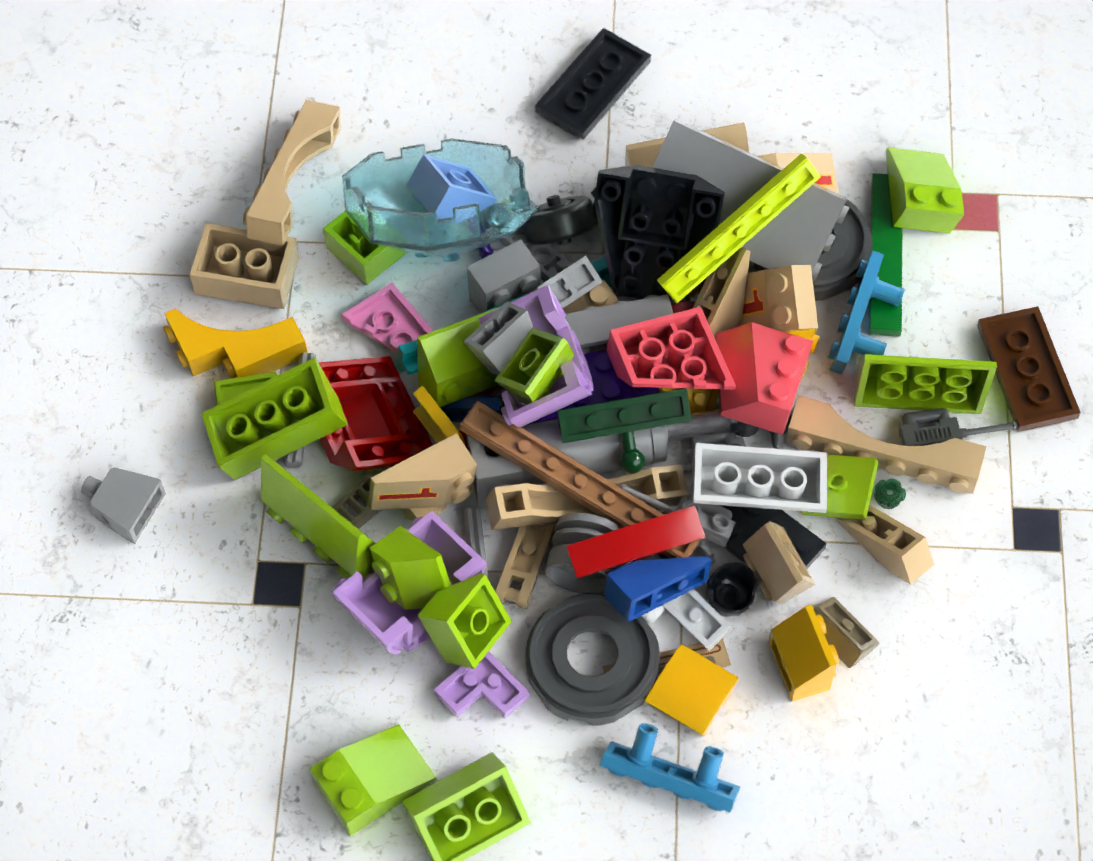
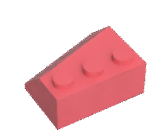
M701 307L610 330L606 351L617 377L631 387L735 390L736 388Z
M753 322L716 333L715 340L736 385L735 390L719 389L721 416L783 435L813 341Z

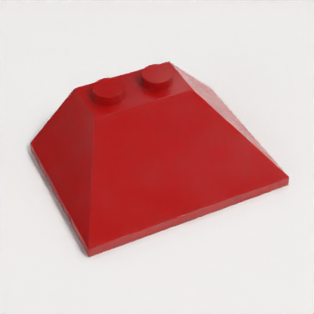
M391 356L318 362L339 398L348 424L320 438V442L331 464L352 471L392 467L433 446L423 424L413 413V410H415L414 404L394 366Z

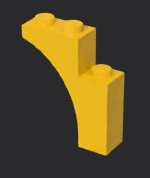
M176 308L164 313L168 324L163 327L170 344L176 342L179 348L175 351L182 368L188 366L193 377L222 364L229 377L235 375L237 378L270 373L299 361L301 353H308L306 341L293 316L259 329L231 331L201 325L183 315Z

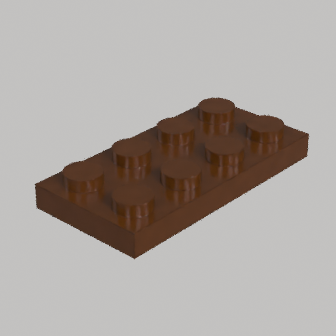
M1039 306L978 320L977 327L990 361L997 362L995 374L1013 421L1018 425V432L1079 419L1080 409Z

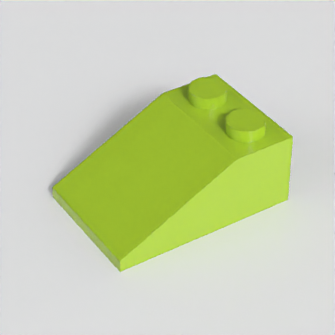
M887 147L886 160L893 227L950 234L964 216L961 187L945 155Z
M399 724L341 748L309 768L314 784L350 836L402 803L403 800L437 780L435 774Z

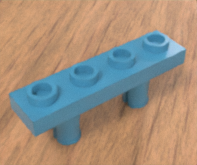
M872 250L867 260L861 259L856 272V277L860 278L858 287L852 286L846 302L851 305L849 314L843 313L837 331L842 332L840 341L834 340L828 358L833 360L830 371L842 375L851 354L854 352L861 355H884L887 343L864 336L859 330L869 300L875 298L898 307L905 291L904 288L879 280L877 275L884 257L882 253Z
M641 723L638 726L632 748L611 741L602 756L600 766L608 769L614 775L635 778L648 787L666 789L673 792L679 798L697 800L716 811L725 810L731 812L741 787L717 778L724 752L719 748L713 746L705 747L697 771L653 756L652 751L658 734V728L647 723Z

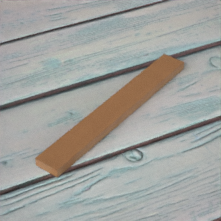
M478 400L459 426V430L597 515L614 522L620 528L664 515L522 427L519 428L514 424L509 426L501 414ZM700 540L662 552L661 554L669 559L690 557Z

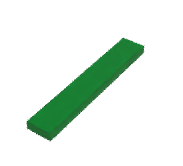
M873 173L871 181L872 250L884 254L877 276H879L881 281L902 288L903 228L893 227L888 174ZM872 298L870 300L869 335L901 336L902 300L897 307Z

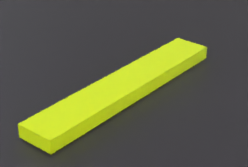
M802 153L798 155L657 279L658 283L676 303L683 299L821 178L808 158Z

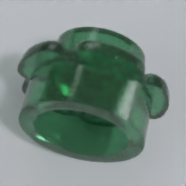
M892 478L888 479V481L880 480L875 485L876 492L874 493V498L882 508L894 509L900 505L901 501L905 500L906 490L901 487V483L898 480ZM890 490L893 492V494L889 495L887 494V491Z

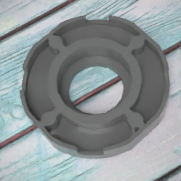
M846 199L844 205L848 206L849 210L843 223L839 224L836 222L832 230L833 235L836 236L834 244L829 252L821 254L817 261L822 266L815 281H813L815 301L828 299L855 286L860 281V278L856 277V272L861 259L867 260L872 252L873 240L871 229L857 206L848 199ZM752 262V263L754 264L755 268L757 269V271H761V270L767 269V268H765V267H762V266H760V265H758V264Z
M579 594L558 603L538 618L531 629L526 644V673L530 685L545 707L556 716L566 721L570 718L577 721L590 722V726L606 725L616 722L644 704L658 675L660 663L659 644L656 634L643 617L640 616L627 622L604 597V594ZM585 632L603 633L614 641L618 650V659L614 667L600 676L583 675L570 665L567 658V649L571 641L579 634Z

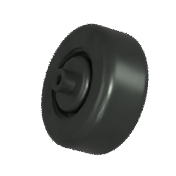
M553 195L546 198L547 203L527 210L521 217L526 240L536 245L558 242V245L569 244L572 242L571 238L588 232L597 223L592 200L587 196H573L560 199L559 195Z

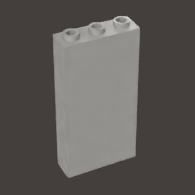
M677 119L672 122L652 168L697 175L724 191L720 224L784 169ZM814 183L742 246L750 251L749 260L767 269L789 265H811L812 280L815 281L822 266L817 261L822 251L829 252L836 237L831 234L836 222L839 224L843 223L849 207L844 205L847 197Z

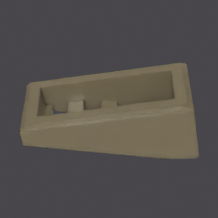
M368 472L333 506L337 512L358 529L382 511L370 510L368 506L369 493L367 491L370 490L371 478L375 476L372 472ZM359 498L367 504L365 508L357 501ZM350 506L358 515L354 517L346 508Z

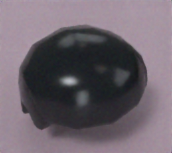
M727 562L711 574L707 582L706 598L718 613L724 616H739L754 603L758 581L750 568L739 562Z

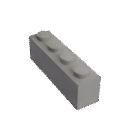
M668 294L662 296L649 295L641 300L630 302L618 301L612 305L598 308L593 306L587 307L581 311L567 313L564 318L569 323L571 331L574 330L583 353L587 354L607 350L610 330L673 314Z

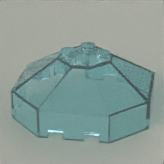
M451 138L441 140V149L427 152L424 144L400 148V157L385 159L383 151L369 154L342 176L345 211L368 241L372 244L413 253L416 257L421 258L431 256L442 258V260L447 262L457 261L460 259V255L512 235L538 211V207L529 198V192L525 187L524 163L518 156L511 157V149L507 145ZM424 154L470 167L497 200L494 205L480 212L479 204L477 203L453 208V217L437 220L435 212L427 213L428 211L423 204L414 199V193L409 189L407 183Z

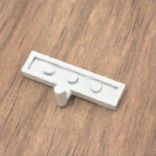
M658 554L635 561L654 560L662 558ZM694 589L641 616L647 623H653L667 610L708 651L732 629V626Z

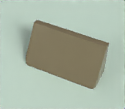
M835 597L814 607L815 614H820L826 626V634L824 635L828 645H834L838 658L848 668L855 666L880 644Z

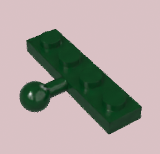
M687 388L557 410L562 443L621 433L623 452L619 456V465L628 474L640 472L645 464L643 453L636 449L634 431L692 421Z

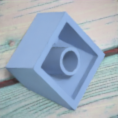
M424 154L407 183L409 189L414 193V199L423 204L430 218L438 222L446 220L458 223L494 205L497 200L470 167Z

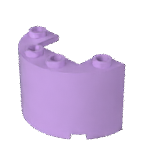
M548 285L511 303L528 311L533 328L562 337L568 341L574 357L571 361L561 365L563 375L554 383L550 389V394L526 405L521 403L512 394H509L508 391L501 393L505 405L501 408V411L509 426L514 424L519 428L592 395L593 382L586 358L574 330L571 331L569 323L564 318L566 314ZM498 309L479 317L480 324L482 325Z
M430 511L424 517L416 518L408 527L407 531L441 554L451 586L477 574H484L487 562L433 511ZM357 571L350 578L345 577L341 579L334 587L333 597L391 654L398 655L401 652V648L409 652L431 638L418 617L423 608L405 610L395 601L393 603L389 602L380 590L382 582L376 573L370 572L362 579V575Z

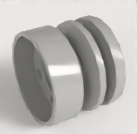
M568 513L560 516L556 521V533L552 539L554 547L549 552L546 577L557 586L576 593H604L607 574L614 568L577 579L566 546L620 529V527L606 518L593 514Z

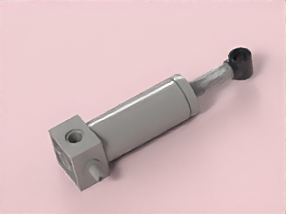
M714 409L712 411L692 413V421L634 431L636 449L640 450L644 455V465L666 461L669 441L714 434L716 432L720 433L722 431H729V433H735L741 437H750L755 435L760 428L721 416L720 409ZM558 419L527 424L522 427L597 474L621 470L619 465V456L623 452L621 433L562 443ZM466 434V448L478 464L473 484L479 508L487 507L485 498L494 487L524 483L534 485L545 484L541 479Z

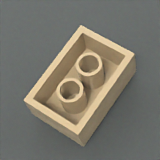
M206 223L189 274L194 293L284 309L299 260L296 239L287 237L284 245L280 246L248 239L247 230Z

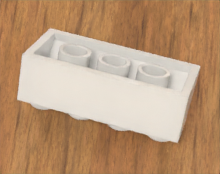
M696 443L692 461L691 480L693 503L826 513L827 453Z

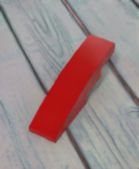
M692 506L601 534L566 547L576 577L579 579L706 537L696 508Z

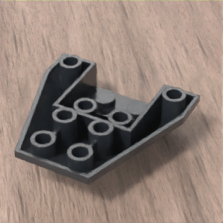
M640 165L599 170L594 204L614 294L639 299L649 295H667L668 293L658 283L657 279L719 226L725 192L701 177L687 173ZM668 294L670 303L675 305L676 302Z

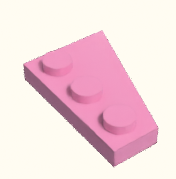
M392 282L341 314L342 321L396 354L398 346L415 341L417 337L433 332L431 327Z

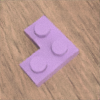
M489 651L475 669L461 666L434 689V694L456 717L460 716L483 696L506 719L530 697V692Z

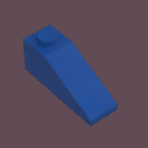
M708 556L633 561L623 567H616L607 574L604 597L627 622H630L707 583L712 560Z

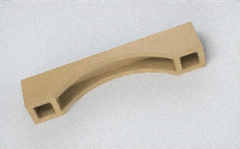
M306 100L301 110L296 111L293 126L291 129L286 130L284 143L281 148H277L271 168L268 167L266 169L262 186L256 188L251 207H247L244 211L243 224L247 225L248 239L280 246L284 245L293 227L292 203L286 193L289 182L296 171L308 160L332 148L341 130L340 106Z
M799 395L786 443H790L801 450L811 449L826 452L827 455L876 458L878 468L884 469L892 475H906L917 478L925 484L935 483L949 487L958 493L968 492L972 494L979 478L987 447L958 438L925 446H903L886 443L867 436L852 427L838 415L829 403Z
M682 464L654 467L635 474L607 479L618 487L626 484L627 487L669 506L673 505L676 507L681 498L685 499L688 496ZM524 483L494 487L485 498L491 530L556 522L560 516L568 513L597 515L550 485ZM646 503V504H648L649 506L653 507L654 509H659V508H657V507H655V506H653V505H651V504H649V503Z

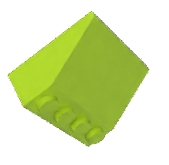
M864 354L858 358L855 370L854 406L923 411L945 408L948 412L982 414L997 368V362Z
M265 453L261 458V500L269 506L266 513L280 524L284 520L291 524L293 527L289 532L303 543L309 539L316 545L313 552L328 563L333 559L340 566L336 571L344 578H350L358 571L363 579L368 573L375 572L372 567L374 560L369 548L376 543Z

